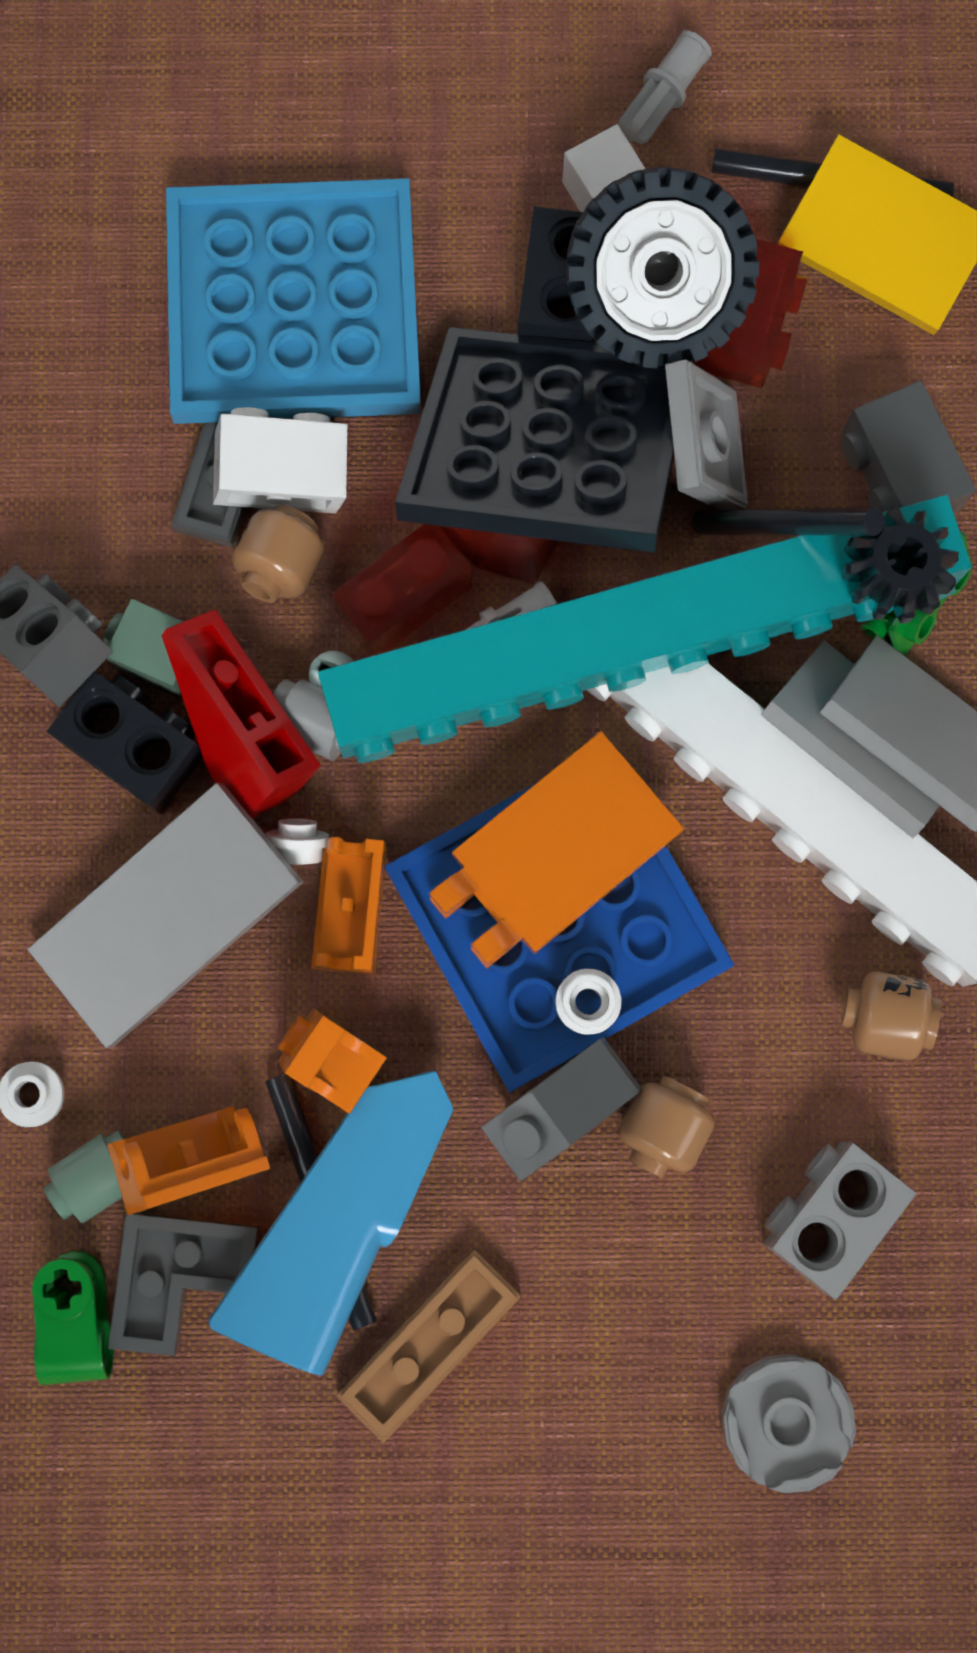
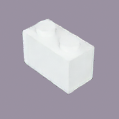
M250 407L236 408L231 411V414L220 415L214 440L213 505L274 509L277 505H286L300 511L337 513L346 499L347 424L330 423V417L319 413L296 414L293 416V420L268 418L267 411Z

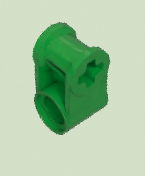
M74 1250L64 1253L56 1260H52L44 1265L33 1280L32 1295L36 1332L34 1363L40 1385L110 1379L113 1371L114 1349H108L111 1325L108 1320L106 1275L103 1265L95 1256L86 1251ZM66 1273L69 1280L81 1282L82 1290L72 1297L70 1289L59 1288L58 1278Z

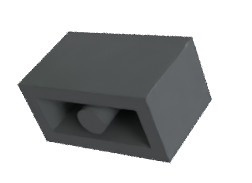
M921 380L853 409L842 430L841 444L850 466L855 470L861 469L870 488L868 500L871 508H878L883 513L887 512L890 508L897 506L901 508L948 494L953 512H957L963 508L975 493L976 488Z

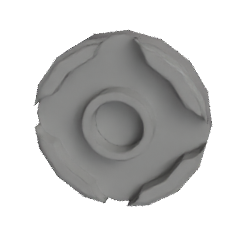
M794 1354L766 1356L745 1367L728 1388L721 1411L723 1439L737 1466L758 1484L765 1485L767 1488L781 1493L811 1491L833 1479L843 1466L842 1462L847 1457L849 1447L852 1449L856 1434L853 1405L841 1382L816 1361Z

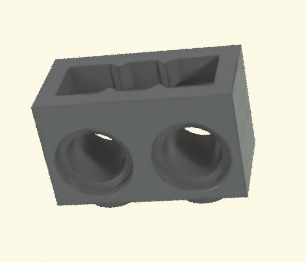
M15 564L0 579V654L60 708L113 651L95 634L103 624L77 599H72L44 572L35 581Z

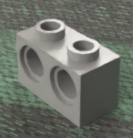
M842 1141L835 1149L827 1144L814 1157L804 1173L811 1181L796 1200L787 1196L774 1209L764 1226L771 1233L762 1243L820 1291L835 1300L838 1299L917 1194L857 1145ZM857 1170L864 1176L867 1182V1194L864 1200L857 1206L847 1207L840 1199L838 1192L839 1183L846 1173ZM811 1223H821L828 1234L827 1248L820 1256L806 1259L798 1247L800 1232Z

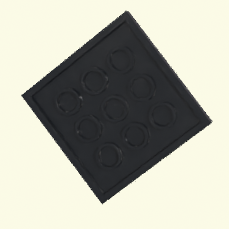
M449 327L395 501L397 521L655 553L674 459L665 366H657V369L642 367L634 362L630 364L617 358L613 353L606 351L598 343Z

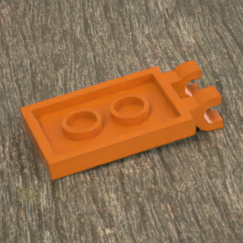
M600 731L452 851V857L462 869L429 893V900L441 915L447 919L474 895L497 922L496 925L475 940L470 948L484 967L488 969L521 940L535 955L684 831V828L604 733Z

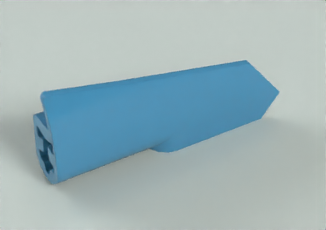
M433 1070L402 1079L370 1085L366 1088L351 1113L345 1115L277 1219L209 1317L208 1324L212 1330L295 1368L315 1375H324L380 1247L390 1245L397 1236L454 1110L436 1071Z

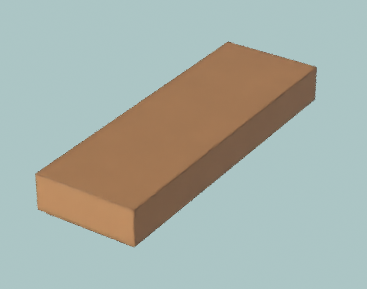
M474 1248L344 1385L336 1397L384 1444L517 1302L521 1294Z

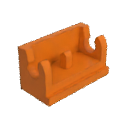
M339 837L328 838L327 847L323 849L311 969L369 975L376 974L386 872L384 866H386L388 852L384 840L365 839L363 843L345 842Z
M234 1105L107 1145L127 1215L271 1169L267 1156L264 1157L250 1112L247 1108L235 1110Z

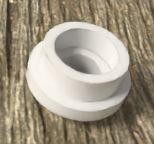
M303 818L279 820L278 829L265 833L286 861L294 865L321 862L323 848L327 847L329 838L328 833L317 830V822L315 820Z
M581 969L568 975L560 984L555 999L556 1010L561 1021L572 1031L584 1035L597 1034L608 1029L616 1021L621 1009L620 991L614 980L604 972L596 969ZM592 990L599 996L600 1007L596 1013L587 1015L578 1010L575 1000L579 992Z
M39 1062L18 1064L11 1068L0 1082V1109L4 1116L16 1125L22 1127L44 1125L58 1114L63 1105L65 1094L63 1082L58 1073L46 1064ZM27 1082L35 1083L40 1091L39 1100L31 1107L25 1106L19 1097L20 1089Z

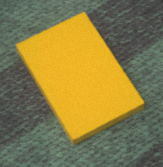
M838 134L776 248L928 333L935 335L977 263V210Z

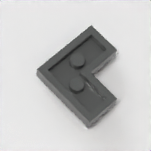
M143 1213L126 1214L108 1349L175 1356L179 1352L186 1290L195 1289L226 1293L258 1247L260 1226Z

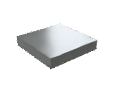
M686 359L666 364L678 491L719 510L747 509L748 498L736 390Z

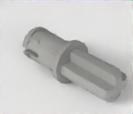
M689 30L681 32L676 43L657 68H650L644 74V86L619 119L618 126L631 143L633 141L641 145L647 143L671 109L679 108L685 102V90L703 64H706L712 55L710 46L700 35Z

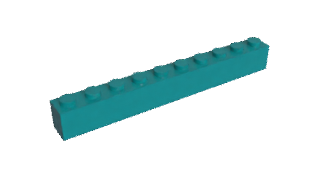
M948 494L901 507L900 510L907 523L911 521L918 511L926 510L927 522L924 528L930 533L936 528L948 527L949 535L939 547L959 552L958 562L947 570L956 578L957 584L972 566ZM801 535L318 671L342 757L345 759L356 756L358 763L376 761L395 753L394 744L419 738L421 745L439 743L458 735V726L482 720L484 727H494L509 723L521 717L520 709L542 702H545L546 709L548 710L566 707L581 701L584 698L582 692L584 690L607 684L609 692L622 691L645 682V673L665 667L670 668L671 674L689 672L706 665L709 662L708 655L729 649L732 650L734 657L749 655L770 646L769 638L792 631L795 639L812 637L833 627L831 620L855 614L857 622L874 619L872 609L876 602L869 597L863 603H852L851 595L861 583L841 579V570L847 563L853 561L844 552V547L850 537L858 536ZM894 556L892 560L895 559L896 563L892 569L901 575H906L908 571H903L907 564L906 561ZM955 586L948 594H938L939 600L956 592ZM891 607L888 613L894 610L893 607Z

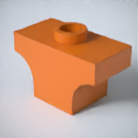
M315 1008L312 1009L306 1019L300 1015L295 1019L277 1049L283 1052L278 1063L285 1074L320 1094L349 1114L387 1058Z

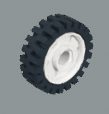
M653 167L629 173L604 187L589 202L576 222L566 259V279L572 306L577 317L592 338L606 351L613 353L623 361L630 364L634 362L642 367L657 369V366H665L666 364L685 359L697 362L707 357V352L716 346L718 348L722 347L730 339L729 334L735 327L740 328L747 317L745 312L749 303L753 304L757 291L755 287L756 278L759 277L760 261L757 258L758 245L755 234L751 229L748 218L734 198L720 185L705 176L673 167ZM660 251L674 253L678 260V270L675 277L663 285L649 283L645 278V266L648 259Z

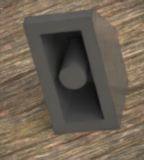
M603 1036L506 1107L481 1128L521 1182L578 1141L637 1095L642 1088Z

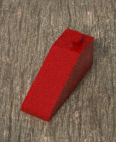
M216 609L167 628L161 636L205 765L215 783H223L252 819L290 800L316 773L321 764Z

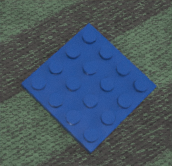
M536 783L384 866L509 1093L581 1053L604 1036L606 1039L735 966L668 848L665 846L535 955L521 940L486 969L470 948L475 940L497 924L495 919L475 895L445 919L429 900V893L447 878L462 869L452 857V851ZM581 969H596L604 972L614 980L621 995V1009L616 1021L608 1029L597 1034L584 1035L572 1031L561 1021L556 1010L555 999L560 984L568 975ZM583 990L577 994L575 1002L580 1012L591 1015L598 1011L600 998L594 991Z

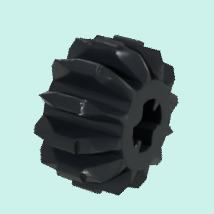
M898 506L890 508L884 516V527L878 535L850 537L844 547V552L853 561L843 567L841 579L861 583L851 595L852 603H863L870 597L876 602L872 609L874 620H882L891 607H893L895 615L901 624L909 623L915 617L917 609L930 615L940 606L938 594H948L956 584V578L947 570L958 562L959 552L939 547L949 535L948 527L936 528L932 533L924 528L927 522L926 510L918 511L911 521L907 523ZM894 556L906 561L907 564L903 568L904 572L908 571L906 575H901L892 569L896 563L895 559L892 560Z

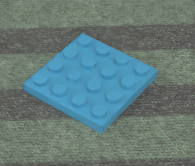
M410 178L166 188L170 415L174 424L218 422L221 414H231L233 409L243 407L262 409L268 412V418L293 419L294 415L300 413H319L330 418L421 414Z

